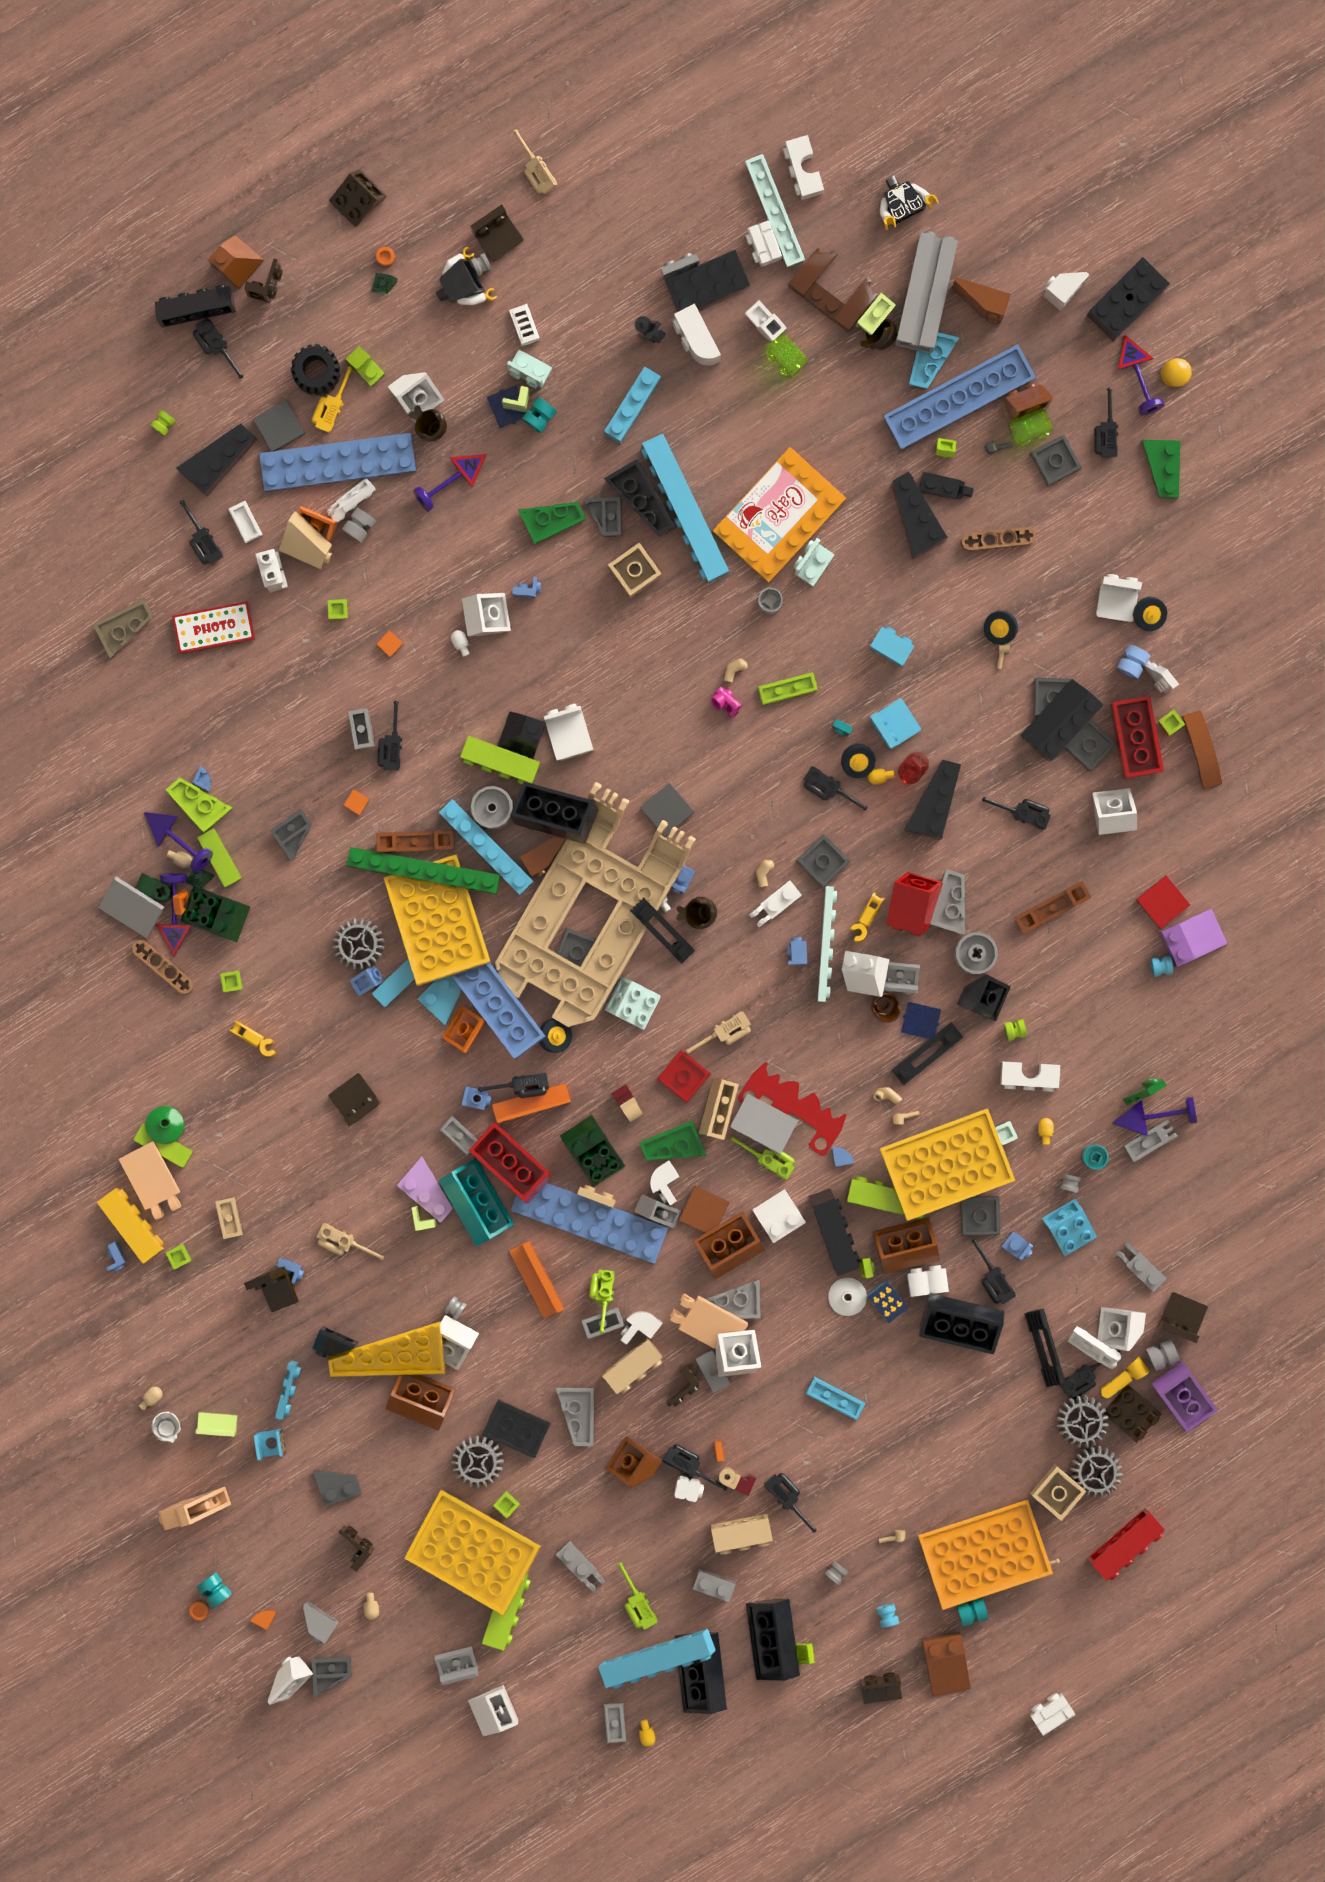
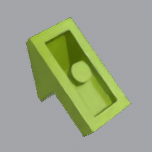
M360 346L345 358L370 387L385 375L371 359L370 355Z

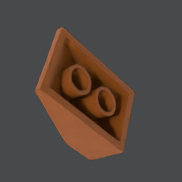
M956 277L952 289L982 318H985L987 322L991 324L1001 323L1011 294Z
M1034 383L1026 386L1025 390L1019 393L1017 390L1008 393L1004 399V404L1011 422L1047 409L1053 397L1041 384L1036 386Z
M958 1631L922 1638L932 1695L937 1696L971 1689L961 1633Z

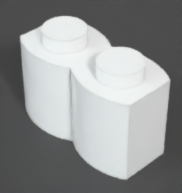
M936 1265L929 1266L930 1270L922 1271V1268L910 1269L911 1273H906L909 1296L949 1292L946 1268Z

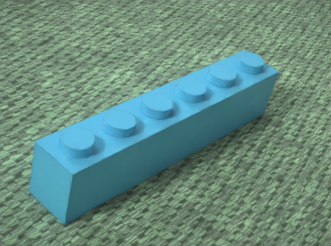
M453 799L439 812L519 895L524 893L534 883Z
M708 1629L603 1661L598 1668L605 1687L616 1689L623 1686L624 1682L630 1681L632 1684L640 1681L641 1677L644 1676L651 1678L665 1670V1673L673 1671L679 1665L687 1667L700 1659V1662L706 1661L711 1658V1655L716 1650Z

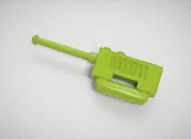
M735 1136L730 1138L731 1141L736 1142L756 1155L760 1166L764 1165L766 1170H772L784 1180L788 1179L795 1168L793 1166L795 1160L783 1151L779 1155L770 1149H765L761 1154L736 1139ZM775 1155L776 1157L780 1158L785 1162V1164L780 1163L779 1161L774 1159L773 1156Z
M599 1270L598 1273H593L591 1276L589 1297L595 1299V1303L602 1304L603 1306L599 1330L601 1334L605 1332L606 1307L611 1305V1302H613L611 1296L614 1295L612 1286L615 1274L614 1271ZM598 1283H601L600 1290H598Z
M620 1562L618 1567H620L633 1596L628 1598L629 1602L625 1604V1609L637 1629L643 1627L645 1630L658 1623V1619L654 1612H652L648 1599H645V1593H642V1591L638 1592L622 1565L623 1563ZM635 1607H636L637 1610L639 1611V1613H640V1615H641V1617H642L641 1619H639V1617H638V1615H637V1613H636V1611H635V1609H634Z

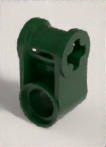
M141 873L135 889L148 897H153L163 902L171 900L172 893L169 885ZM165 889V892H167L166 896L159 893L160 890Z

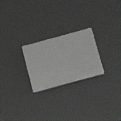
M115 877L98 908L140 935L148 938L165 907L120 878Z
M747 1093L729 1128L781 1155L798 1120Z

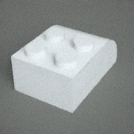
M693 304L675 313L672 326L676 334L681 335V344L686 352L689 351L692 358L699 364L710 366L719 363L721 354L696 305Z

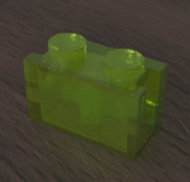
M784 332L766 346V356L772 362L776 361L780 365L779 370L785 376L789 375L792 378L809 361Z
M1045 408L1008 423L1016 446L1021 444L1022 447L1031 444L1032 439L1037 437L1041 440L1050 436V432L1053 430Z

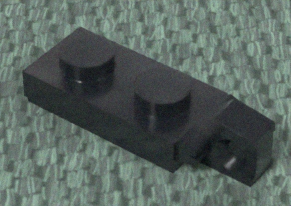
M923 472L919 488L923 493L955 500L961 499L962 495L972 497L974 488L964 486L965 482L927 472Z

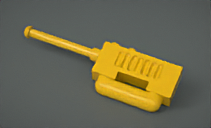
M350 366L347 367L348 370L338 394L335 397L328 395L327 398H320L311 419L312 423L316 424L315 428L329 434L332 431L336 417L341 412L340 408L344 405L340 399L350 372L353 370ZM325 406H326L327 409H326V411H325V413H324L323 418H321L322 412H323V410H324V408H325Z

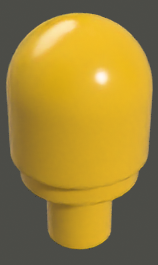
M885 769L872 770L867 778L871 784L878 785L884 784V782H887L886 779L895 778L893 770L885 772Z
M1043 1118L1038 1123V1133L1042 1137V1145H1050V1137L1054 1133V1125L1049 1118Z
M644 1719L640 1721L639 1738L643 1746L651 1747L655 1743V1734L652 1727H649L648 1720Z

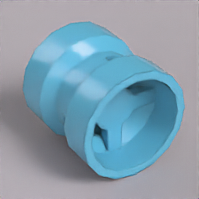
M1165 956L1161 960L1151 958L1153 977H1158L1162 973L1166 975L1173 974L1171 956Z
M894 1603L876 1608L877 1614L882 1618L880 1620L881 1628L900 1623L898 1616L894 1615L896 1610Z

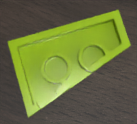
M178 778L165 789L168 795L203 834L232 810L231 806L222 803L217 798L210 796L182 778Z

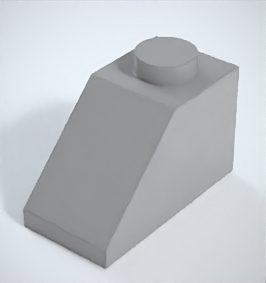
M641 1194L634 1212L674 1228L681 1210Z
M306 1601L303 1610L308 1632L312 1635L311 1639L319 1644L321 1642L326 1643L339 1621Z

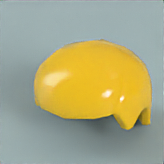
M1179 358L1167 361L1162 365L1160 371L1161 380L1168 387L1184 386L1190 381L1192 375L1190 364L1186 360Z

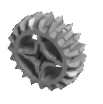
M353 918V925L347 920L345 922L347 928L342 925L339 926L342 933L335 931V934L340 936L339 939L333 938L332 940L338 943V946L332 947L333 950L339 949L340 951L335 954V957L342 955L339 962L343 963L347 960L345 965L347 968L353 963V970L357 969V964H360V969L364 970V963L370 968L371 963L369 961L372 960L374 963H377L378 961L374 956H382L381 953L377 952L378 949L384 950V946H379V943L384 942V939H378L377 937L382 932L378 931L375 933L374 931L378 926L374 925L370 928L371 921L364 925L363 918L360 919V924H357L356 918ZM363 928L362 932L355 938L346 935L353 929ZM368 932L373 937L374 948L368 946L365 942ZM350 939L353 941H359V939H361L363 941L361 943H363V946L367 947V949L363 947H358L355 950L354 946L356 945H353L354 943L351 942ZM343 940L351 944L352 949L349 957L343 949ZM362 950L371 953L365 959L354 960L355 956Z
M1076 1396L1077 1402L1074 1403V1400L1070 1398L1069 1402L1071 1405L1068 1406L1064 1402L1063 1406L1066 1410H1058V1412L1063 1414V1417H1056L1057 1420L1062 1421V1423H1058L1056 1426L1057 1428H1063L1059 1431V1434H1066L1063 1438L1064 1441H1068L1071 1438L1070 1445L1073 1446L1077 1441V1447L1081 1448L1082 1442H1084V1446L1088 1448V1441L1096 1445L1094 1438L1101 1441L1102 1438L1099 1436V1433L1106 1434L1102 1427H1108L1109 1424L1103 1422V1420L1108 1419V1416L1101 1415L1106 1412V1409L1102 1408L1099 1410L1101 1403L1098 1402L1094 1405V1398H1091L1088 1402V1396H1084L1083 1401H1081L1080 1396ZM1083 1406L1092 1408L1097 1416H1086ZM1077 1408L1076 1417L1067 1421L1071 1411ZM1081 1415L1085 1420H1088L1084 1422L1083 1427H1081V1424H1077L1078 1421H1081ZM1097 1422L1094 1432L1088 1435L1089 1426ZM1068 1427H1078L1082 1437L1071 1434Z
M476 1435L475 1442H473L471 1437H468L469 1444L462 1440L463 1448L460 1446L456 1447V1450L460 1453H453L452 1456L458 1458V1460H452L451 1464L458 1465V1467L453 1468V1472L460 1471L456 1478L459 1479L463 1476L462 1484L469 1480V1487H472L473 1482H476V1488H480V1482H483V1486L487 1487L486 1480L494 1483L492 1476L499 1478L500 1475L496 1470L502 1471L503 1467L498 1466V1464L504 1463V1460L497 1457L502 1456L503 1453L495 1452L499 1448L498 1445H495L493 1448L491 1447L494 1442L493 1440H490L487 1444L485 1443L487 1437L484 1436L482 1442H480L479 1436ZM479 1446L488 1451L477 1454L471 1447ZM466 1451L471 1462L467 1467L463 1468L462 1456ZM492 1455L494 1464L489 1472L485 1466V1460ZM475 1457L477 1459L483 1458L481 1461L482 1466H478V1464L477 1466L473 1465ZM479 1470L484 1476L473 1477L468 1472Z
M1090 1446V1453L1083 1449L1082 1451L1085 1454L1083 1457L1079 1453L1076 1455L1080 1459L1079 1462L1076 1460L1072 1461L1073 1464L1077 1465V1468L1071 1467L1070 1470L1076 1472V1474L1071 1475V1478L1078 1479L1075 1482L1078 1485L1081 1484L1084 1490L1086 1489L1085 1496H1089L1092 1492V1497L1096 1498L1097 1492H1099V1496L1103 1498V1491L1111 1495L1109 1488L1116 1491L1117 1488L1113 1484L1115 1482L1121 1484V1481L1116 1479L1117 1476H1123V1473L1117 1472V1470L1123 1468L1122 1465H1116L1120 1459H1112L1115 1456L1114 1452L1107 1455L1108 1448L1101 1452V1446H1097L1096 1451H1094L1093 1446ZM1092 1457H1103L1109 1462L1098 1465L1093 1461ZM1087 1461L1089 1465V1470L1082 1477V1467L1084 1463ZM1092 1464H1093L1098 1470H1099V1468H1101V1470L1099 1471V1474H1100L1099 1476H1100V1478H1099L1098 1476H1096L1095 1474H1094V1476H1092V1474L1094 1473V1468H1093ZM1111 1467L1112 1474L1109 1481L1106 1483L1104 1474ZM1096 1479L1101 1486L1091 1487L1085 1484V1482Z

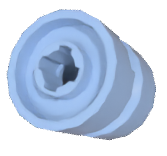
M1129 644L1124 652L1125 658H1121L1116 669L1138 680L1143 671L1141 666L1146 665L1151 655L1143 649Z

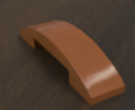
M1202 711L1183 715L1186 731L1189 734L1199 768L1198 772L1203 789L1222 784L1214 746Z
M453 830L376 833L377 852L454 850Z
M1083 881L1014 918L1023 934L1085 902L1091 896Z

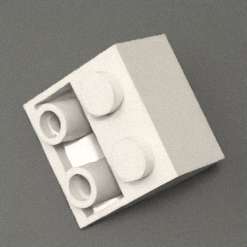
M504 1685L468 1700L483 1736L499 1733L518 1725V1717Z

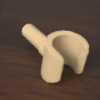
M1009 643L998 646L999 659L997 669L1002 668L1004 653H1010Z
M916 1111L895 1114L893 1116V1124H904V1118L919 1116L920 1113Z
M895 1530V1536L880 1538L879 1543L890 1541L902 1542L905 1539L906 1531Z

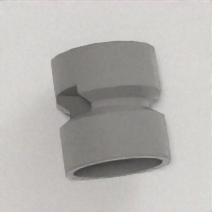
M356 507L351 514V521H347L341 530L362 544L367 537V530H371L377 521Z
M771 587L762 590L758 596L757 605L759 610L766 615L776 614L782 607V594L779 590Z
M1171 1339L1161 1342L1160 1347L1154 1345L1145 1349L1149 1362L1155 1372L1165 1369L1166 1364L1172 1366L1180 1362L1179 1355Z

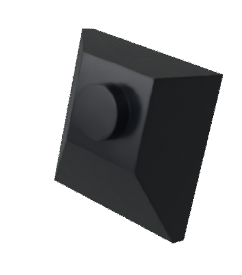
M510 711L498 747L534 759L546 723Z
M985 974L964 987L957 1005L996 1021L1011 986Z
M323 1326L318 1332L312 1349L316 1350L315 1354L326 1358L327 1355L333 1356L355 1348L358 1341Z

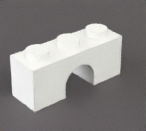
M808 135L786 141L783 153L785 159H789L791 166H788L791 178L795 177L796 184H794L796 195H800L801 200L823 194L824 187L819 171L806 173L801 167V163L804 160L813 157Z
M1001 1062L1000 1085H1004V1089H1016V1086H1023V1090L1035 1091V1087H1043L1042 1091L1054 1092V1088H1059L1060 1065L1039 1064L1038 1074L1034 1078L1029 1079L1022 1073V1063Z

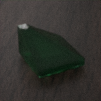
M376 273L371 291L388 294L398 279L392 275Z
M203 869L197 873L191 870L186 883L201 890L214 877V874Z

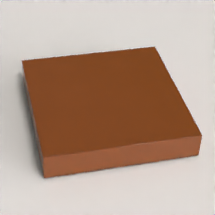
M694 1186L679 1221L707 1233L719 1226L730 1202Z

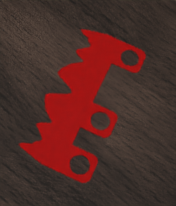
M767 1062L762 1064L751 1075L738 1095V1101L743 1103V1095L748 1090L753 1091L757 1099H760L764 1094L774 1101L771 1105L772 1107L780 1109L787 1115L791 1112L818 1131L809 1143V1147L820 1155H826L842 1130L846 1114L839 1118H832L831 1108L821 1111L820 1101L815 1093H811L799 1100V1082L787 1081L779 1084L780 1075L768 1076L766 1070L768 1064ZM818 1138H824L827 1141V1147L824 1150H818L815 1147V1141Z

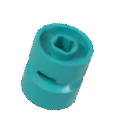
M537 397L531 405L532 410H527L522 420L537 432L542 433L548 425L547 421H551L557 411L549 403Z
M1091 1144L1082 1150L1081 1161L1087 1168L1098 1170L1105 1167L1108 1163L1109 1156L1104 1147Z
M217 1572L213 1573L196 1587L202 1596H207L206 1601L212 1609L232 1594L227 1585L221 1584L222 1579Z
M983 1597L972 1600L970 1603L966 1602L956 1606L963 1627L972 1625L974 1620L978 1622L989 1620Z

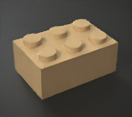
M647 1337L603 1372L602 1377L616 1394L619 1392L624 1394L631 1388V1383L634 1380L639 1382L646 1376V1371L650 1367L654 1370L662 1363L660 1360L662 1359V1354Z
M767 1514L711 1525L715 1551L720 1552V1555L731 1553V1549L739 1548V1551L748 1550L751 1545L758 1544V1547L770 1545L769 1542L773 1541Z

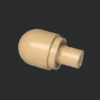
M171 850L168 851L166 857L174 860L173 863L183 869L191 867L192 857L182 851L177 853Z
M151 1387L144 1394L143 1401L139 1404V1407L145 1410L148 1406L156 1405L162 1398V1390L159 1387Z
M373 1592L366 1593L367 1602H364L363 1605L364 1616L368 1620H375L379 1616V1604H377V1601H374Z

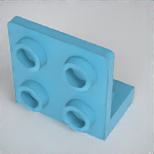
M902 698L869 717V720L889 751L921 731L920 726Z
M1075 1199L1042 1218L1064 1256L1097 1238L1085 1212Z

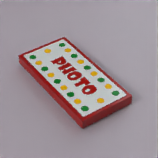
M248 601L172 616L180 654L255 640Z

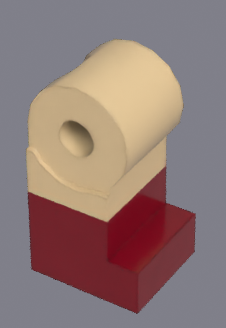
M627 1085L611 1093L630 1123L644 1115Z
M726 1467L720 1471L719 1480L723 1485L749 1496L756 1476L749 1474L748 1478L736 1474L732 1468Z

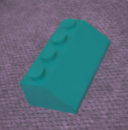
M477 1158L438 1180L476 1247L514 1225Z

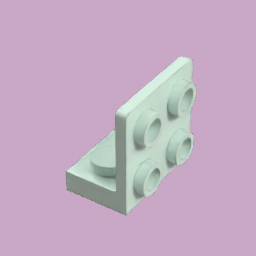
M518 350L512 362H507L509 374L518 380L521 377L527 381V385L534 389L537 387L542 389L552 371V367L521 350Z
M818 538L815 541L811 540L804 551L806 555L804 558L800 556L794 565V575L812 587L835 555L821 546Z
M621 976L604 1010L644 1030L661 996Z

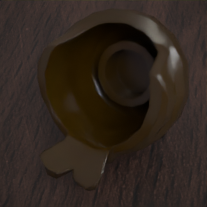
M884 319L872 335L866 332L867 341H860V345L871 349H887L894 343L897 337L895 323L889 319Z
M417 405L414 407V411L408 414L410 418L416 420L415 433L421 439L434 442L445 434L447 421L441 412L435 409L422 411L420 406Z
M696 897L688 902L685 907L678 906L676 908L679 912L676 916L677 921L686 919L688 924L694 929L710 927L717 918L716 905L706 897Z

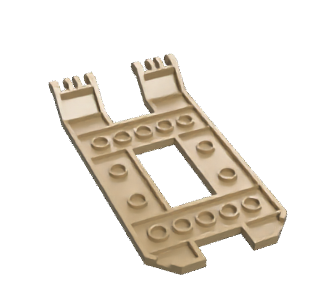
M597 782L594 784L587 799L593 800L599 811L586 843L583 844L566 839L495 962L499 976L515 997L520 998L530 982L561 1000L552 1018L567 1027L596 1019L647 931V928L630 910L643 897L657 911L659 910L696 841V838L691 836L688 838L684 848L679 846V842L685 835V832L681 830L675 841L672 842L678 830L676 827L671 829L668 838L663 837L662 834L666 830L668 822L662 820L647 853L638 867L608 851L606 848L614 836L630 801L623 798L618 810H616L612 806L616 802L618 794L614 793L608 804H605L611 794L610 789L605 790L601 801L596 799L597 793L602 788V785ZM588 883L618 900V903L581 967L548 948L583 887ZM654 916L648 921L650 924L654 919Z

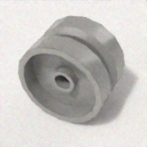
M489 786L482 788L474 795L471 802V813L475 821L483 828L498 830L505 827L511 821L510 814L514 806L506 791L499 787ZM489 805H495L496 809L490 811Z
M972 932L963 936L957 942L954 949V959L957 966L963 972L970 975H979L989 971L995 965L998 958V949L995 941L989 935L981 932ZM973 950H977L979 952L978 957L972 956V954L974 953Z

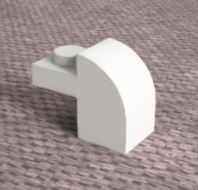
M760 300L744 313L756 326V329L769 341L775 340L787 328L775 314H771Z
M669 1160L654 1170L650 1184L653 1193L660 1189L661 1193L659 1195L663 1202H668L672 1205L677 1200L667 1184L677 1179L679 1175Z
M645 1311L632 1313L626 1318L632 1325L630 1327L626 1325L620 1333L622 1335L621 1341L627 1345L638 1330L651 1339L662 1325V1322L651 1313Z

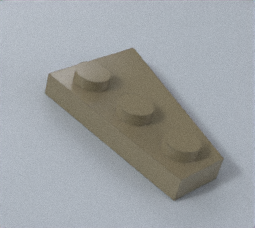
M143 599L94 623L93 626L109 658L120 650L153 617V614L146 600Z

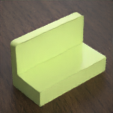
M881 293L855 326L857 328L860 326L868 334L872 335L896 305Z
M521 386L518 401L503 398V408L526 412L530 395L529 388Z
M418 1206L412 1207L416 1231L437 1226L435 1218L420 1221Z
M199 1412L198 1426L195 1434L234 1437L237 1432L238 1415Z

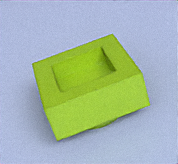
M938 438L935 455L944 458H954L957 441Z
M347 599L327 600L329 620L348 619Z
M1174 709L1158 720L1168 736L1185 725Z
M240 970L220 974L223 993L243 989Z
M184 1244L166 1252L174 1270L192 1261Z
M861 1258L859 1262L861 1278L873 1277V1272H875L873 1261H870V1258Z
M507 1491L493 1504L506 1518L520 1505Z
M797 1643L798 1664L815 1663L812 1643Z

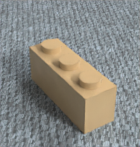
M713 1078L699 1134L721 1140L725 1139L739 1084Z

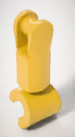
M875 892L858 919L859 924H854L850 928L853 932L859 930L862 933L860 936L855 937V943H861L866 939V927L871 925L885 899L884 897L876 896ZM871 902L878 905L876 910L870 907Z
M235 1020L236 1024L229 1030L230 1032L256 1048L260 1046L261 1053L266 1057H275L278 1054L274 1050L267 1051V1046L274 1044V1040H264L262 1035ZM242 1027L246 1029L243 1036L238 1034Z
M1140 1357L1126 1368L1127 1372L1124 1370L1101 1388V1394L1104 1398L1112 1397L1118 1390H1121L1133 1381L1132 1377L1134 1380H1138L1150 1372Z

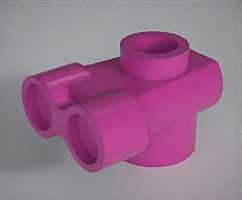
M723 687L718 688L711 698L714 708L717 710L724 708L731 718H734L739 713L738 710L742 706L734 699L733 693L729 689L725 690Z

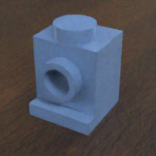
M802 937L790 938V946H787V957H791V961H787V965L807 964L806 941H802Z
M466 1086L462 1105L485 1110V1107L490 1106L492 1096L488 1095L489 1091L479 1092L478 1088ZM475 1095H479L481 1097V1100L479 1102H475L473 1100V1097Z

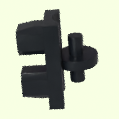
M640 316L635 321V329L640 332L637 336L641 339H649L652 343H660L666 335L659 328L662 324L658 321H651L646 316Z

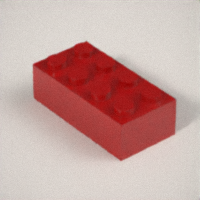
M1144 696L1112 702L1110 710L1123 779L1163 772L1164 768L1151 697Z
M495 1122L468 1150L527 1204L554 1176Z
M1144 1508L1087 1559L1106 1581L1109 1579L1113 1580L1120 1574L1119 1570L1125 1566L1127 1568L1134 1562L1133 1558L1137 1554L1142 1555L1145 1553L1152 1541L1157 1542L1160 1540L1165 1529Z

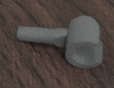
M993 440L984 447L988 454H993L1003 448L1012 447L1013 444L1009 442L996 446Z

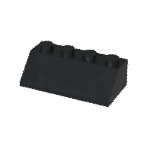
M225 284L215 286L213 290L199 289L194 294L180 293L177 295L178 297L171 299L170 297L159 298V301L155 302L156 319L162 328L236 312L230 286L226 287Z
M1071 679L1020 736L1047 761H1052L1099 711L1103 704L1090 691Z
M770 1599L746 1603L756 1680L785 1681L800 1676L790 1600Z
M709 1632L716 1650L710 1659L700 1662V1659L695 1660L692 1665L687 1667L678 1666L683 1713L713 1714L727 1710L718 1632ZM689 1634L675 1635V1639Z

